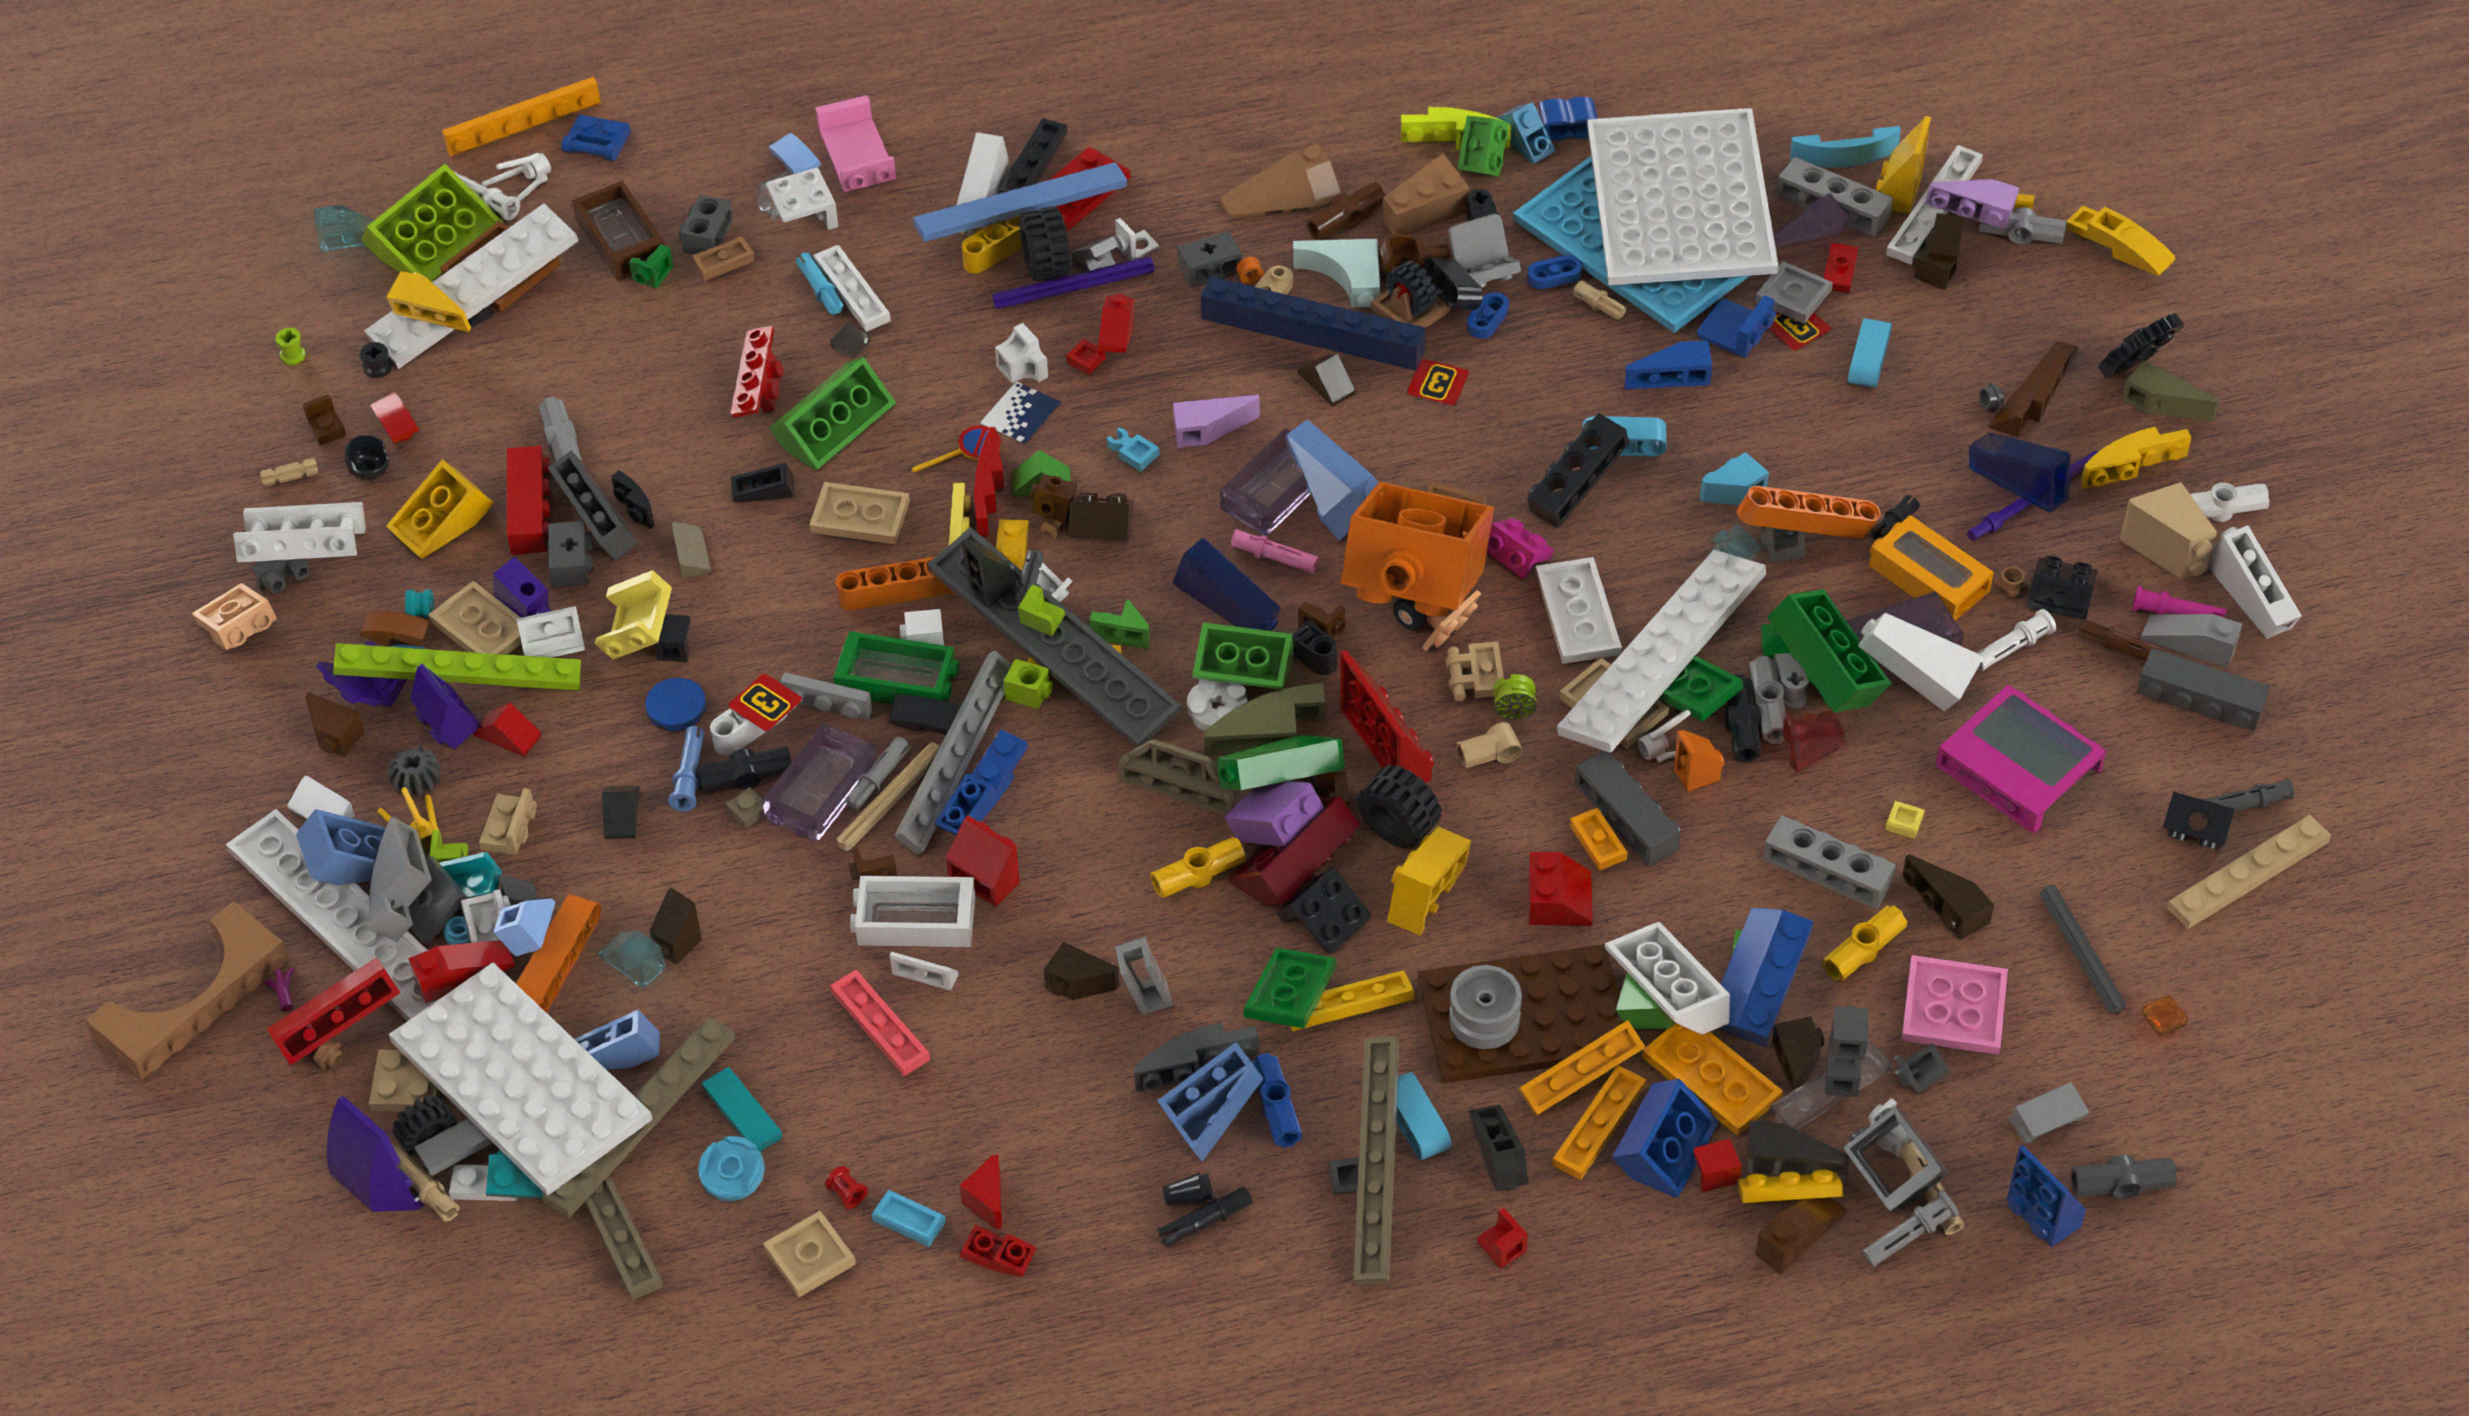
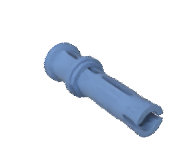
M697 726L688 727L685 731L679 770L672 778L674 790L670 794L668 802L673 809L681 812L693 810L697 802L695 790L700 785L697 766L699 765L702 743L705 736V731L702 728L699 729L698 736H696Z

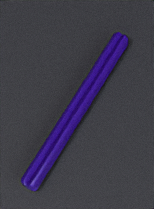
M1146 257L994 293L992 295L993 305L996 309H1002L1153 273L1155 266L1151 257Z

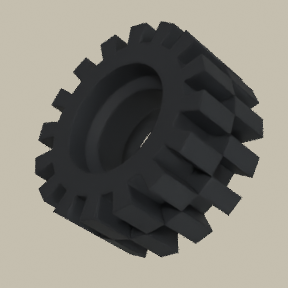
M426 1096L423 1102L419 1099L415 1100V1105L412 1107L407 1105L404 1108L406 1112H400L397 1115L399 1120L393 1122L394 1128L392 1132L405 1152L410 1156L415 1155L418 1157L415 1146L457 1124V1119L451 1110L438 1096H433L432 1099Z

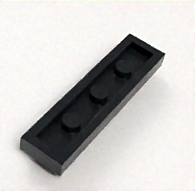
M1044 118L1041 119L1000 185L998 194L1037 184L1068 133L1066 124Z

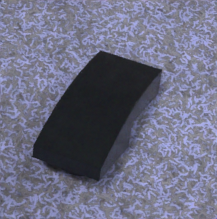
M618 470L611 476L615 497L620 502L627 504V513L635 523H641L651 529L655 525L647 496L634 480Z
M896 694L888 723L915 732L921 727L947 735L956 717L958 705L927 697Z

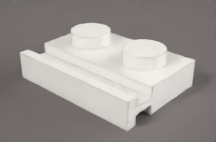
M576 606L516 619L525 656L551 658L585 650Z

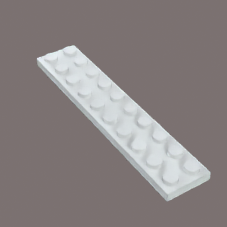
M1713 550L1557 725L1558 735L1611 753L1682 672L1684 667L1689 664L1694 655L1703 648L1766 575V566Z
M277 809L226 844L228 852L354 971L377 957L401 992L387 1003L406 1021H409L440 999L425 1003L414 981L408 958L425 952L427 949L408 931L398 942H395L372 929L369 916V895L356 883L336 885L311 879L296 837V833L299 830Z

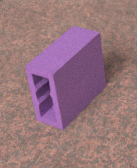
M1284 781L1253 788L1224 819L1235 838H1238L1240 842L1285 847L1324 806L1311 783Z

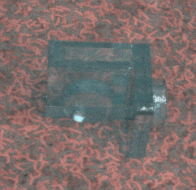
M1736 523L1728 531L1723 528L1712 539L1715 545L1708 553L1717 550L1751 561L1762 547Z

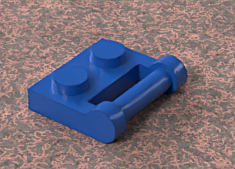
M579 114L568 135L563 137L562 151L568 153L573 151L603 156L606 160L615 161L631 132L630 124Z

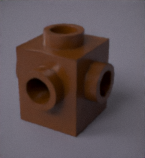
M1044 474L1040 483H1034L1029 497V500L1034 501L1031 513L1046 519L1065 523L1070 513V501L1075 497L1077 484L1062 480L1057 476Z

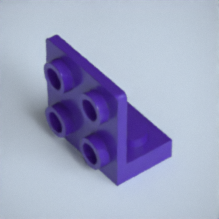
M365 642L364 644L370 646H377L373 642ZM319 661L316 666L324 675L323 679L335 686L341 692V697L352 704L361 702L374 707L378 705L392 707L407 682V679L333 675L334 663Z

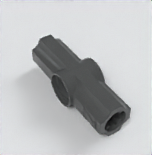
M2120 1155L2111 1158L2106 1164L2074 1166L2071 1170V1185L2073 1193L2077 1197L2113 1194L2117 1199H2129L2145 1190L2175 1188L2177 1183L2176 1167L2174 1160H2171V1158L2135 1161L2132 1156Z

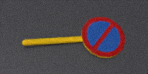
M977 425L967 428L959 436L958 450L917 465L911 471L913 473L960 454H964L970 459L978 460L989 427ZM997 433L998 444H999V450H1000V447H1001V439H1000L999 434Z

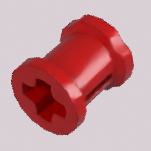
M844 1165L835 1168L827 1176L824 1186L828 1191H834L842 1199V1205L846 1209H853L865 1199L868 1188L863 1183H858L850 1175V1170Z

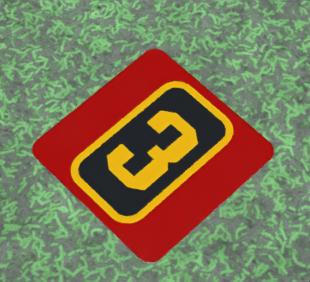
M1777 312L1773 324L1768 328L1792 350H1798L1831 331V327L1815 313L1805 323H1802Z
M1422 359L1409 385L1407 394L1453 406L1456 404L1470 372L1467 369Z
M761 674L734 698L728 706L762 730L769 731L802 701V697L768 674Z

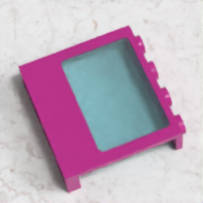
M2008 684L1939 746L1935 766L2034 834L2042 825L2044 812L2090 769L2097 773L2102 770L2106 750L2101 748L2098 743L2079 733L2073 726L2054 716L2048 709L2029 699L2023 692L2016 690Z

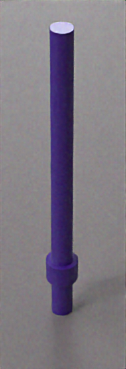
M2098 451L2091 452L1997 513L1991 512L1983 517L1981 523L1967 531L1968 538L1971 541H1975L1987 532L1993 533L2001 528L2003 522L2082 473L2084 465Z

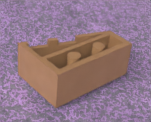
M1443 153L1383 197V222L1392 234L1407 235L1463 214L1469 209L1467 199L1470 187Z

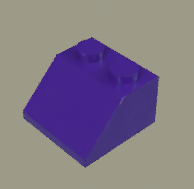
M423 663L417 667L410 698L417 708L414 713L423 724L431 726L432 729L429 733L440 745L445 742L455 750L481 726V723L451 685Z

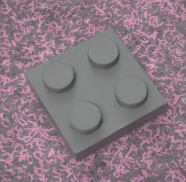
M1783 261L1778 267V274H1772L1756 293L1755 302L1759 303L1764 295L1775 299L1774 311L1805 323L1832 291L1833 282Z

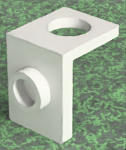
M1121 218L1115 220V240L1118 244V249L1130 261L1138 260L1159 249V245L1145 230L1135 234ZM1136 241H1146L1148 246L1144 249H1136Z

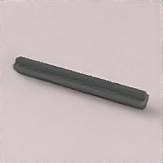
M2054 885L2045 886L2039 895L2110 1014L2121 1013V1010L2126 1008V1003L2057 887Z

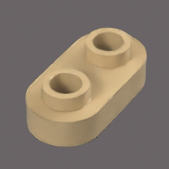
M1284 266L1271 267L1255 287L1288 294L1293 287V273Z

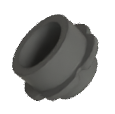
M1989 383L1987 387H1982L1979 392L1981 406L1985 410H1998L2004 402L2002 389L1995 386L1994 383Z

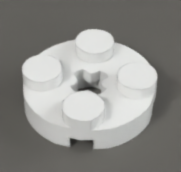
M1200 679L1199 684L1191 689L1187 697L1188 716L1193 719V724L1197 728L1206 731L1224 715L1247 703L1245 688L1241 684ZM1220 702L1225 706H1218L1217 709L1212 708V703Z

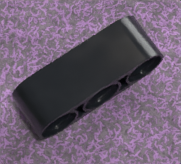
M1428 257L1423 264V268L1427 271L1425 275L1432 278L1430 283L1435 284L1436 289L1434 291L1437 292V295L1448 307L1477 310L1480 307L1483 299L1481 287L1455 259Z

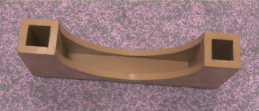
M234 901L209 920L215 939L224 948V959L216 979L200 996L178 1008L154 1013L128 1010L109 1000L85 1020L92 1038L141 1080L151 1072L156 1071L175 1052L182 1050L191 1039L200 1032L205 1031L213 1021L224 1012L231 1010L240 999L249 992L254 991L262 981L275 972V970L281 969L289 960L284 942Z

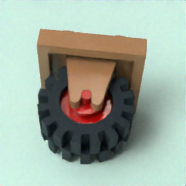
M1406 261L1388 273L1385 281L1387 282L1386 289L1389 290L1371 301V310L1380 317L1425 327V329L1450 312L1451 308L1434 291L1436 289L1435 284H1431L1432 278L1425 275L1427 271L1424 268L1420 270V265L1414 264L1413 261Z

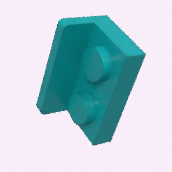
M486 852L440 862V865L468 897L467 899L490 894L498 890L500 883L498 875L502 874V870Z

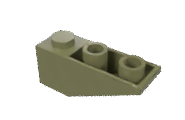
M2143 361L2128 377L2122 396L2123 401L2146 413L2213 422L2219 403V399L2147 361Z

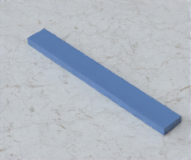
M1115 162L913 217V225L923 241L927 242L1021 216L1022 212L1058 206L1127 187V179Z

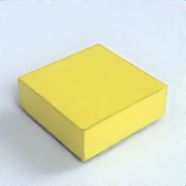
M1895 801L1885 830L1915 839L1923 820L1925 809Z

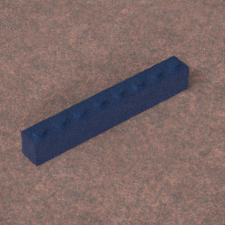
M1212 276L1209 277L1201 294V319L1415 371L1425 352V327Z

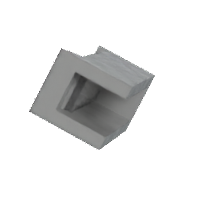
M1146 937L1115 946L1121 976L1142 1015L1173 1006L1167 979L1161 972L1149 948Z

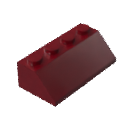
M1340 796L1320 798L1324 808L1285 847L1261 844L1246 859V862L1242 863L1227 879L1232 885L1264 906H1283L1295 897L1294 892L1300 886L1307 884L1314 878V872L1320 866L1327 864L1333 859V852L1338 847L1347 844L1353 838L1352 833L1360 826V823Z

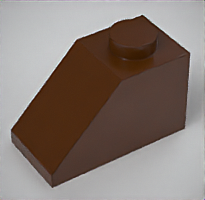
M308 692L305 698L319 747L327 753H335L345 757L365 732L360 713Z

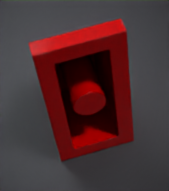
M1123 294L1106 296L1102 308L1098 351L1127 352L1134 330L1135 298H1130Z

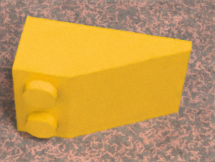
M1925 116L1892 151L1890 160L1883 163L1881 177H1884V179H1878L1876 191L1893 197L1891 211L1910 214L1923 175L1931 117Z
M442 459L386 527L416 555L423 559L474 527L494 502L461 472Z

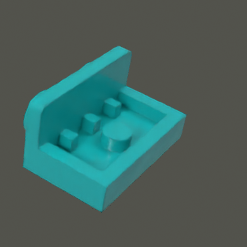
M501 1150L497 1151V1155L489 1154L486 1196L543 1199L542 1195L544 1192Z

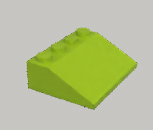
M444 164L369 224L361 241L382 262L398 272L419 273L433 282L441 276L440 267L495 223L498 221L504 222Z

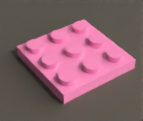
M1911 955L1901 1041L1927 1045L1933 1043L1934 1046L1999 1055L2008 969Z

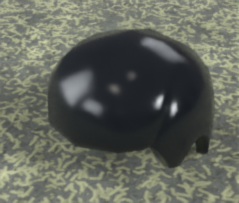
M360 435L351 439L345 447V465L350 474L361 480H374L384 475L389 466V455L386 451L385 442L372 435Z

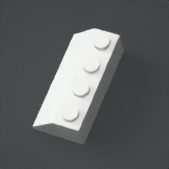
M1660 922L1605 943V949L1675 1023L1701 1035L1729 1024L1730 994Z

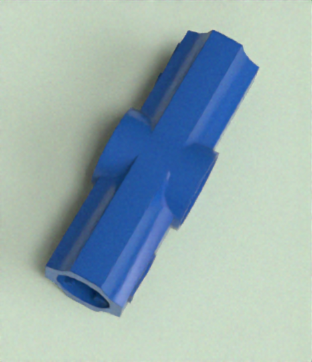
M1269 1053L1258 1055L1251 1062L1263 1077L1262 1082L1257 1087L1262 1104V1114L1267 1119L1274 1144L1282 1146V1148L1294 1146L1296 1142L1302 1139V1132L1290 1098V1087L1284 1080L1277 1056H1272Z

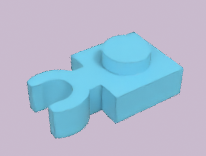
M1117 428L1118 440L1110 436L1107 437L1108 448L1112 451H1118L1119 459L1140 472L1160 456L1158 446L1139 434L1130 438L1128 432L1123 428Z

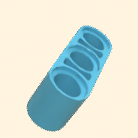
M1863 318L1849 370L1848 383L1876 389L1890 338L1892 323Z
M1595 416L1589 417L1586 420H1584L1582 428L1588 420H1592ZM1605 416L1627 430L1629 445L1619 456L1653 457L1662 455L1666 451V423L1662 419L1654 417ZM1593 446L1589 449L1593 450L1598 448V446Z
M1408 1072L1398 1076L1396 1122L1417 1158L1421 1161L1451 1149L1452 1142L1449 1132L1414 1073Z

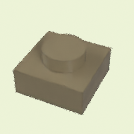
M750 787L725 804L727 812L745 829L770 813L769 804Z

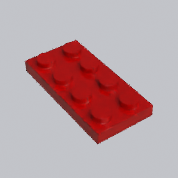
M1089 146L1049 180L1115 163L1116 161ZM1116 162L1128 181L1131 178V170ZM1116 190L1056 206L1062 214L1066 231L1068 232Z

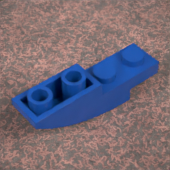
M1000 729L972 775L966 773L934 823L935 826L956 836L963 820L968 815L977 821H982L1015 778L1013 770L1028 748L1027 742Z

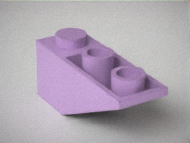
M1994 179L1931 182L1925 204L2005 229L2020 188Z
M1259 395L1173 403L1177 448L1207 445L1259 418Z

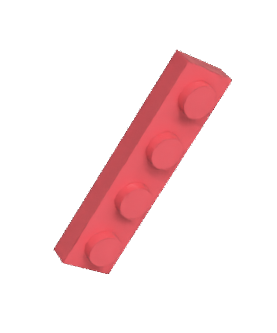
M857 970L830 985L832 995L903 1077L930 1061V1053Z

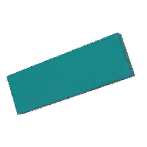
M730 1067L702 1082V1088L737 1133L741 1137L753 1142L759 1152L783 1138L782 1131Z

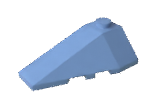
M1307 419L1289 432L1285 438L1298 468L1302 469L1305 476L1307 490L1309 494L1313 495L1318 507L1316 511L1320 520L1334 537L1341 541L1348 535L1352 514L1379 482L1370 472Z

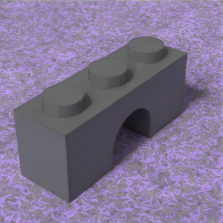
M1835 1006L1825 1062V1094L1858 1097L1861 1081V1061L1865 1059L1868 1043V1009L1855 1006Z

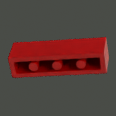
M542 445L507 448V539L511 555L547 552L546 540H549L550 522H546V518L551 517L550 500H546V496H551V486L549 478H546V474H551L548 469L550 467L549 457H544Z
M376 957L267 1028V1030L291 1066L401 992Z

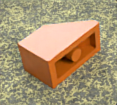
M1685 730L1678 731L1673 770L1686 791L1689 792L1720 781L1722 767L1724 766V759L1720 750H1715L1707 738Z

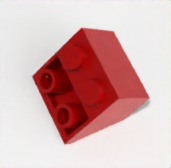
M968 815L963 820L946 857L948 877H973L975 894L997 907L1020 883L1017 846L1010 838L1002 837L991 830L985 822L977 821Z

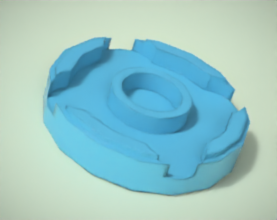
M736 1136L725 1137L722 1141L714 1142L708 1146L700 1158L698 1167L701 1183L707 1192L718 1200L731 1202L744 1199L753 1193L763 1180L765 1171L763 1156L755 1144L744 1137Z

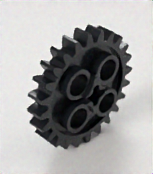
M2173 313L2154 321L2145 328L2142 327L2123 339L2124 342L2113 349L2098 364L2099 370L2108 379L2129 370L2136 364L2147 361L2159 352V348L2170 342L2174 335L2180 332V329L2184 327V323L2177 313Z

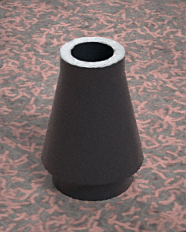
M1200 1172L1170 1185L1163 1186L1166 1205H1206V1201L1213 1198L1209 1175H1200Z

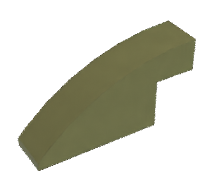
M1323 683L1281 689L1253 699L1227 713L1204 732L1205 756L1229 755L1297 736L1296 722L1325 721Z

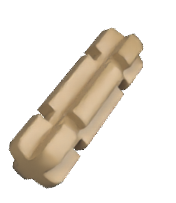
M311 458L303 460L301 464L295 462L276 467V470L273 471L272 469L263 470L260 472L263 486L268 487L276 485L275 482L278 481L284 483L303 478L302 475H307V477L317 475L318 467L316 460Z

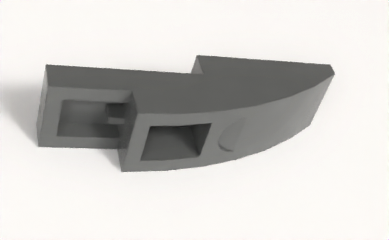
M1219 1022L1192 1030L1168 1041L1147 1055L1134 1067L1136 1091L1154 1090L1160 1086L1182 1083L1198 1071L1199 1067L1206 1065L1235 1042L1238 1043L1248 1058L1259 1055V1035L1256 1026L1224 1032L1222 1023Z

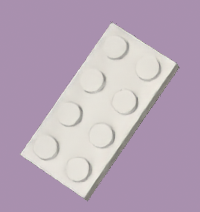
M1594 557L1536 566V578L1562 664L1621 655L1622 646Z

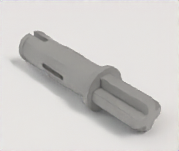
M895 737L867 773L861 774L858 777L859 783L849 793L845 801L853 810L860 809L871 794L879 792L880 784L910 751V746H907L908 743L905 739Z

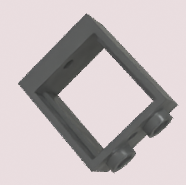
M1894 1107L1892 1110L1887 1108L1880 1112L1874 1118L1875 1123L1868 1129L1862 1128L1853 1133L1848 1138L1850 1143L1843 1147V1149L1889 1211L1900 1214L1948 1177L1950 1173L1904 1111ZM1900 1124L1929 1165L1892 1193L1863 1152Z

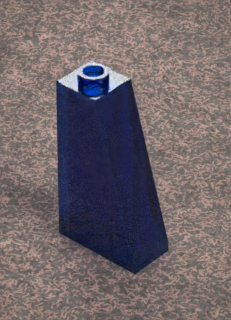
M1988 432L1969 446V469L2044 511L2051 513L2069 500L2070 453Z
M1204 537L1183 554L1172 582L1176 587L1236 627L1272 631L1279 623L1277 617L1281 607Z

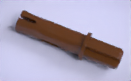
M2086 619L2080 622L2077 630L2078 636L2102 644L2104 649L2110 647L2147 661L2152 648L2168 652L2165 648L2116 631L2114 626L2108 628Z

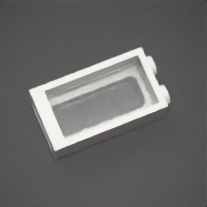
M860 876L859 888H854L853 907H857L856 914H851L850 931L851 933H856L858 946L971 947L975 907L973 877Z

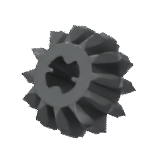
M407 746L406 752L396 751L395 759L389 760V782L392 783L398 794L402 793L401 790L405 787L410 796L417 793L422 797L423 791L433 792V784L440 783V763L431 750L424 751L421 746L411 750Z

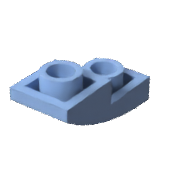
M792 133L769 146L772 155L783 162L787 171L792 175L821 166L820 161L810 149Z

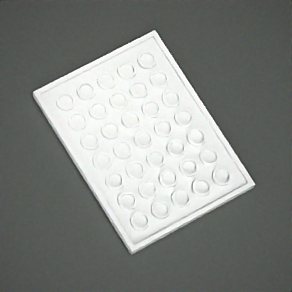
M1752 108L1588 120L1587 128L1608 285L1778 274V261Z

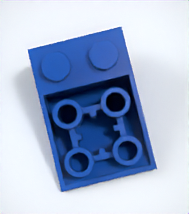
M2023 1145L2019 1147L2006 1202L2014 1214L2021 1216L2031 1226L2032 1231L2038 1238L2044 1239L2053 1247L2082 1226L2086 1208Z

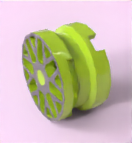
M1511 674V678L1505 680L1502 677L1493 685L1494 709L1499 716L1516 720L1526 718L1536 710V688L1531 678L1520 674Z

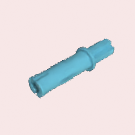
M808 252L802 253L801 256L805 262L803 263L801 258L798 257L796 265L814 289L816 299L824 304L829 314H840L844 305L836 294L835 286L828 282L812 255Z

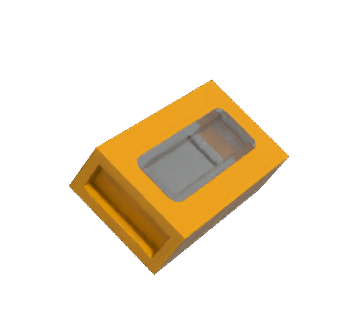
M1911 515L1903 522H1897L1882 539L1878 538L1870 548L1869 567L1951 624L1990 592L1993 571Z

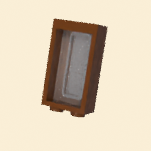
M623 181L572 200L576 221L617 281L632 276L629 264L632 258L646 262L648 256L654 253L660 244L665 245V241Z

